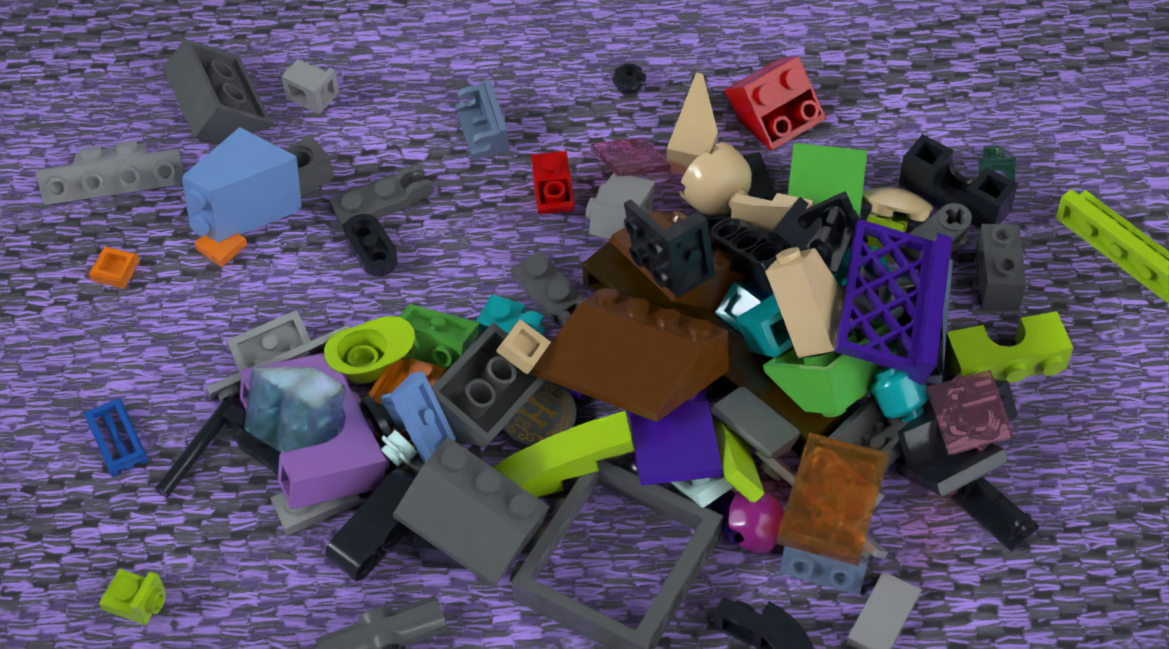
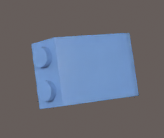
M241 127L182 176L190 228L200 236L206 235L216 242H220L237 233L241 235L289 216L302 207L297 156Z

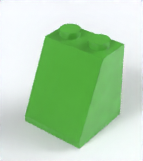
M794 143L788 195L813 200L814 206L846 191L853 209L857 211L860 218L867 151Z

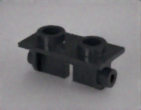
M838 206L829 207L824 211L819 231L806 245L808 249L815 248L832 274H837L854 230L853 228L845 227L846 216Z
M985 475L964 485L951 496V499L1011 552L1040 527L1031 519L1029 513H1024L985 479Z

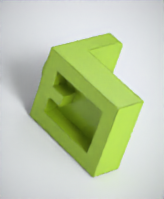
M119 569L99 604L104 611L146 626L152 614H157L163 607L166 590L157 573L150 571L145 578Z

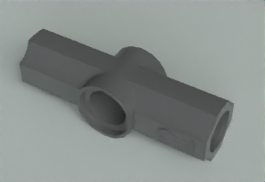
M436 595L395 610L390 607L374 608L364 613L358 619L357 624L315 638L318 649H406L407 646L448 632V628Z

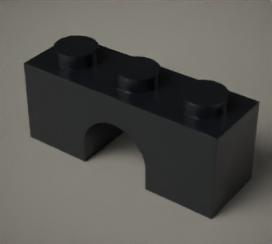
M922 134L903 156L899 185L940 207L950 203L962 204L971 212V223L980 228L981 224H1001L1011 212L1018 183L987 167L983 169L975 180L964 177L953 165L952 157L954 150Z

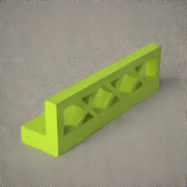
M1072 189L1066 192L1061 197L1055 218L1169 304V251L1087 190L1083 191L1080 195Z

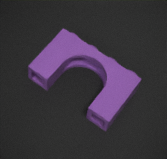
M324 353L241 370L240 398L252 424L294 415H308L325 420L339 433L328 442L280 453L278 482L291 510L376 490L384 481L385 471L389 470V458L381 451L383 447H379L375 439V431L371 420H365L361 412L359 396L356 392H351L348 386L347 375L332 369L326 362Z

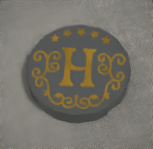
M545 381L502 429L504 437L513 446L523 450L547 437L575 427L577 423V408L574 399L562 386Z

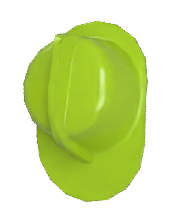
M385 316L335 333L328 339L324 347V358L332 369L346 374L347 379L351 382L359 384L371 383L378 380L388 365L399 361L408 354L415 342V331L409 321L401 317Z

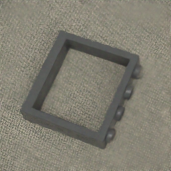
M605 460L597 461L599 471L573 478L571 491L566 498L561 497L556 502L551 514L552 520L547 528H541L536 533L531 544V552L525 562L520 560L515 565L510 576L513 599L610 649H655L722 535L723 516L708 508H702L697 503L659 485L641 486L637 475ZM597 484L696 530L636 630L536 581Z

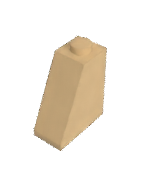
M793 247L776 255L777 259L766 270V274L797 357L801 358L834 351L844 294L843 290L815 248L800 251L799 247Z

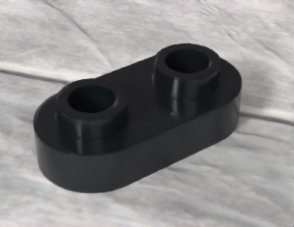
M358 214L346 222L344 226L346 242L363 270L372 276H385L394 271L398 264L396 247L378 219L370 214Z

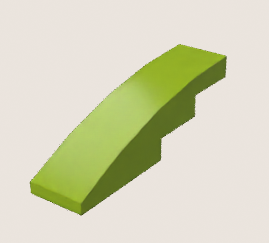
M626 411L592 420L547 437L511 455L493 468L536 498L564 491L562 480L599 471L597 461L635 451Z

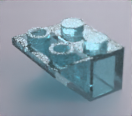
M256 367L251 373L244 430L281 453L328 442L338 434L346 386L314 367Z

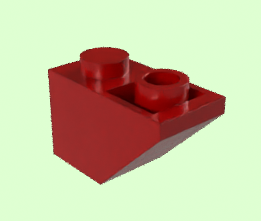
M567 151L531 154L533 186L538 215L575 211Z

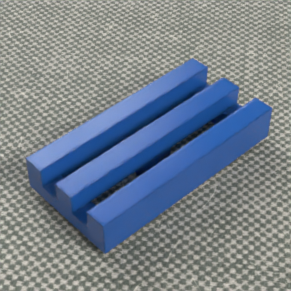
M120 397L83 413L112 478L119 475L118 471L124 468L127 471L133 469V464L149 462ZM116 409L136 451L129 455L109 413ZM103 417L120 454V459L113 461L95 418Z

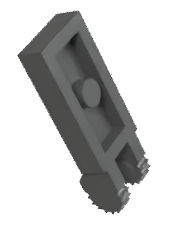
M414 164L410 167L402 168L397 175H390L329 199L334 215L344 231L346 222L355 215L370 214L379 219L407 208L411 203L429 197L434 192V187L431 181L423 179L425 172L422 166Z
M542 251L537 252L511 268V275L551 321L554 324L558 323L561 328L578 305L586 300Z

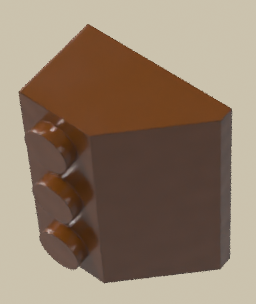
M655 210L648 214L664 229L687 217L678 211H673L672 214ZM625 228L612 234L609 240L674 302L716 311L733 282H742L746 276L734 265L736 260L730 254L716 249L712 245L714 240L710 237L715 276L677 298L666 287L661 288L644 266L640 268L634 263L629 253V248L632 246L630 235Z

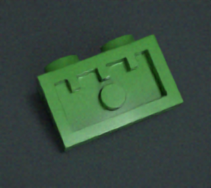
M409 304L398 316L409 321L415 331L413 347L402 360L409 361L412 358L444 367L447 371L478 337L479 322Z

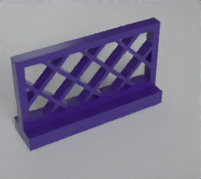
M858 219L854 227L834 352L910 373L909 379L923 386L937 365L952 237L937 233L932 241ZM867 235L877 238L883 245V248L872 252L863 241V236ZM908 247L920 251V258L909 263L899 249ZM888 254L900 267V269L888 273L878 260ZM869 264L879 279L867 283L858 272V268ZM906 275L916 287L915 291L905 294L895 282L896 279ZM883 285L887 287L896 299L886 305L882 303L873 291ZM862 295L875 309L865 315H862L853 303L854 299ZM900 306L911 318V322L902 327L890 313V311ZM881 317L892 332L879 337L868 322ZM859 327L870 343L863 346L847 341L848 332ZM897 338L907 351L906 358L892 354L885 344Z

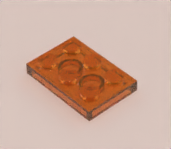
M809 433L778 531L776 544L858 566L888 463L889 453Z

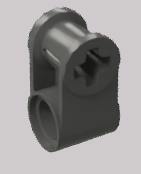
M950 203L943 206L926 222L918 225L910 234L932 241L937 233L952 237L951 257L966 244L968 237L967 229L971 225L972 215L969 209L962 204ZM903 247V250L916 261L919 260L920 251Z

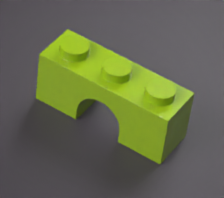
M1058 312L1020 318L1015 335L1017 345L1011 347L994 343L989 338L984 325L947 332L944 360L953 383L956 382L957 387L960 385L959 381L964 382L969 377L1008 380L1009 383H1015L1027 376L1037 374L1052 376L1067 369L1073 346Z

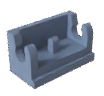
M490 79L483 81L484 83L465 87L457 92L459 99H465L470 96L474 97L470 101H463L455 105L472 160L509 152L507 127Z

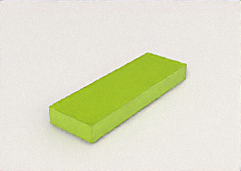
M713 415L712 421L725 479L750 502L755 503L765 493L748 444Z

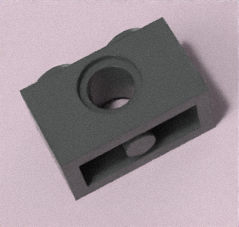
M981 224L975 249L981 310L1019 311L1026 288L1019 225Z

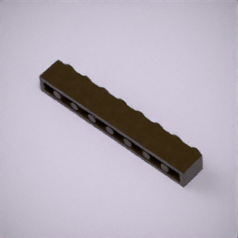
M610 241L582 263L583 285L594 294L603 288L615 289L618 293L633 298L645 299L650 304L665 309H674L679 311L680 314L698 320H707L713 325L728 329L729 371L710 385L724 397L737 388L746 387L800 431V436L791 450L805 461L820 443L825 445L827 438L838 428L840 415L824 417L822 413L805 412L765 373L763 365L774 357L750 352L744 336L721 321L720 317L715 314V311L672 301Z

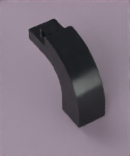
M722 597L715 610L714 629L749 644L756 649H814L810 638L802 626L788 612L768 601L762 614H759L752 606L745 602H733Z

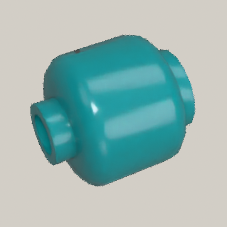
M884 366L873 374L875 380L871 384L870 391L886 418L895 419L900 417L903 422H908L924 412L922 405L927 402L930 396L926 383L921 386L909 379L910 373Z

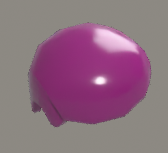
M739 492L735 494L730 505L729 527L743 536L744 541L739 543L740 547L754 554L763 555L776 548L784 535L786 524L783 507L779 500L770 493L764 492L765 494L754 503L750 502Z

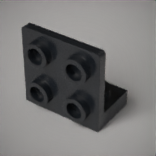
M631 199L624 203L626 214L624 226L630 235L632 246L629 248L631 258L638 267L644 266L661 288L666 287L678 298L715 276L707 218L697 211L671 227L664 229Z

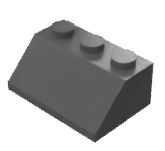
M184 38L163 67V70L194 137L202 142L209 141L220 144L239 127L252 134L270 128L273 123L240 57Z
M494 322L431 387L453 431L456 442L487 447L546 381L533 375V369L528 374H525L496 352L508 334Z
M447 437L422 466L392 517L494 588L539 531L549 506Z

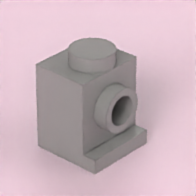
M297 59L293 65L287 67L281 76L286 99L317 114H320L340 93L336 72L332 68L325 72L316 65H310Z

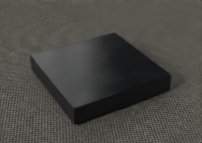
M987 443L959 452L947 453L915 468L907 467L905 457L895 461V466L899 475L943 497L1006 464L1008 458L1004 448L993 443Z

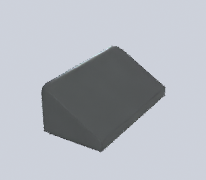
M746 387L737 388L710 409L715 417L767 459L787 456L800 436L799 429Z

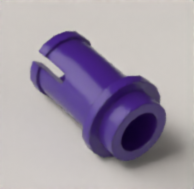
M729 490L711 502V506L716 513L723 516V528L721 530L723 538L729 540L732 544H739L744 541L741 533L732 530L728 522L730 505L735 496V493Z

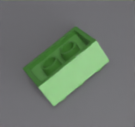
M872 321L869 323L879 337L892 332L884 321ZM859 327L848 332L847 341L863 346L870 343ZM897 338L885 344L894 355H896ZM794 346L763 365L765 373L805 412L822 413L824 417L839 416L845 413L846 408L855 401L867 396L871 384L875 380L873 374L884 367L834 351L798 358Z

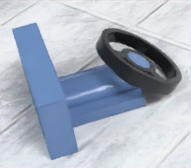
M424 372L411 373L392 393L384 394L380 398L382 404L374 401L369 395L361 399L363 407L381 440L383 436L387 438L392 433V427L396 431L407 430L423 463L431 457L447 437L453 441L456 440Z

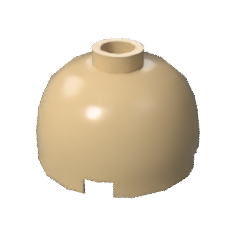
M721 142L716 144L719 150L712 154L707 150L702 152L690 164L682 177L681 183L685 186L684 192L680 191V196L702 214L709 216L727 214L731 212L732 200L736 194L748 196L752 182L750 166L744 157L729 143Z

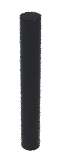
M228 399L222 401L156 486L155 490L158 494L166 498L170 496L224 426L226 420L222 414L234 404Z

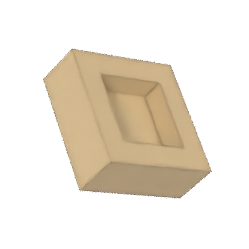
M519 319L496 352L525 374H528L551 342Z

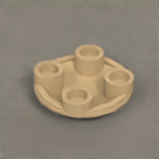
M872 188L864 190L862 194V203L872 206L871 212L881 216L892 217L894 211L907 213L906 217L912 220L926 222L929 219L930 212L933 210L932 205L925 199L901 188Z

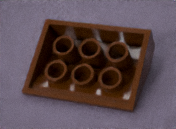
M603 288L578 305L532 368L533 375L658 422L729 371L728 329L713 325L707 320H698L680 314L679 311L674 309H665L650 304L645 299L633 298L618 293L615 289Z

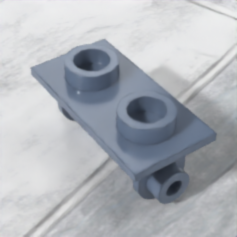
M797 536L796 539L790 537L786 539L779 573L860 595L869 559L862 558V554H855L833 548V551L825 550L826 545L802 539V536Z

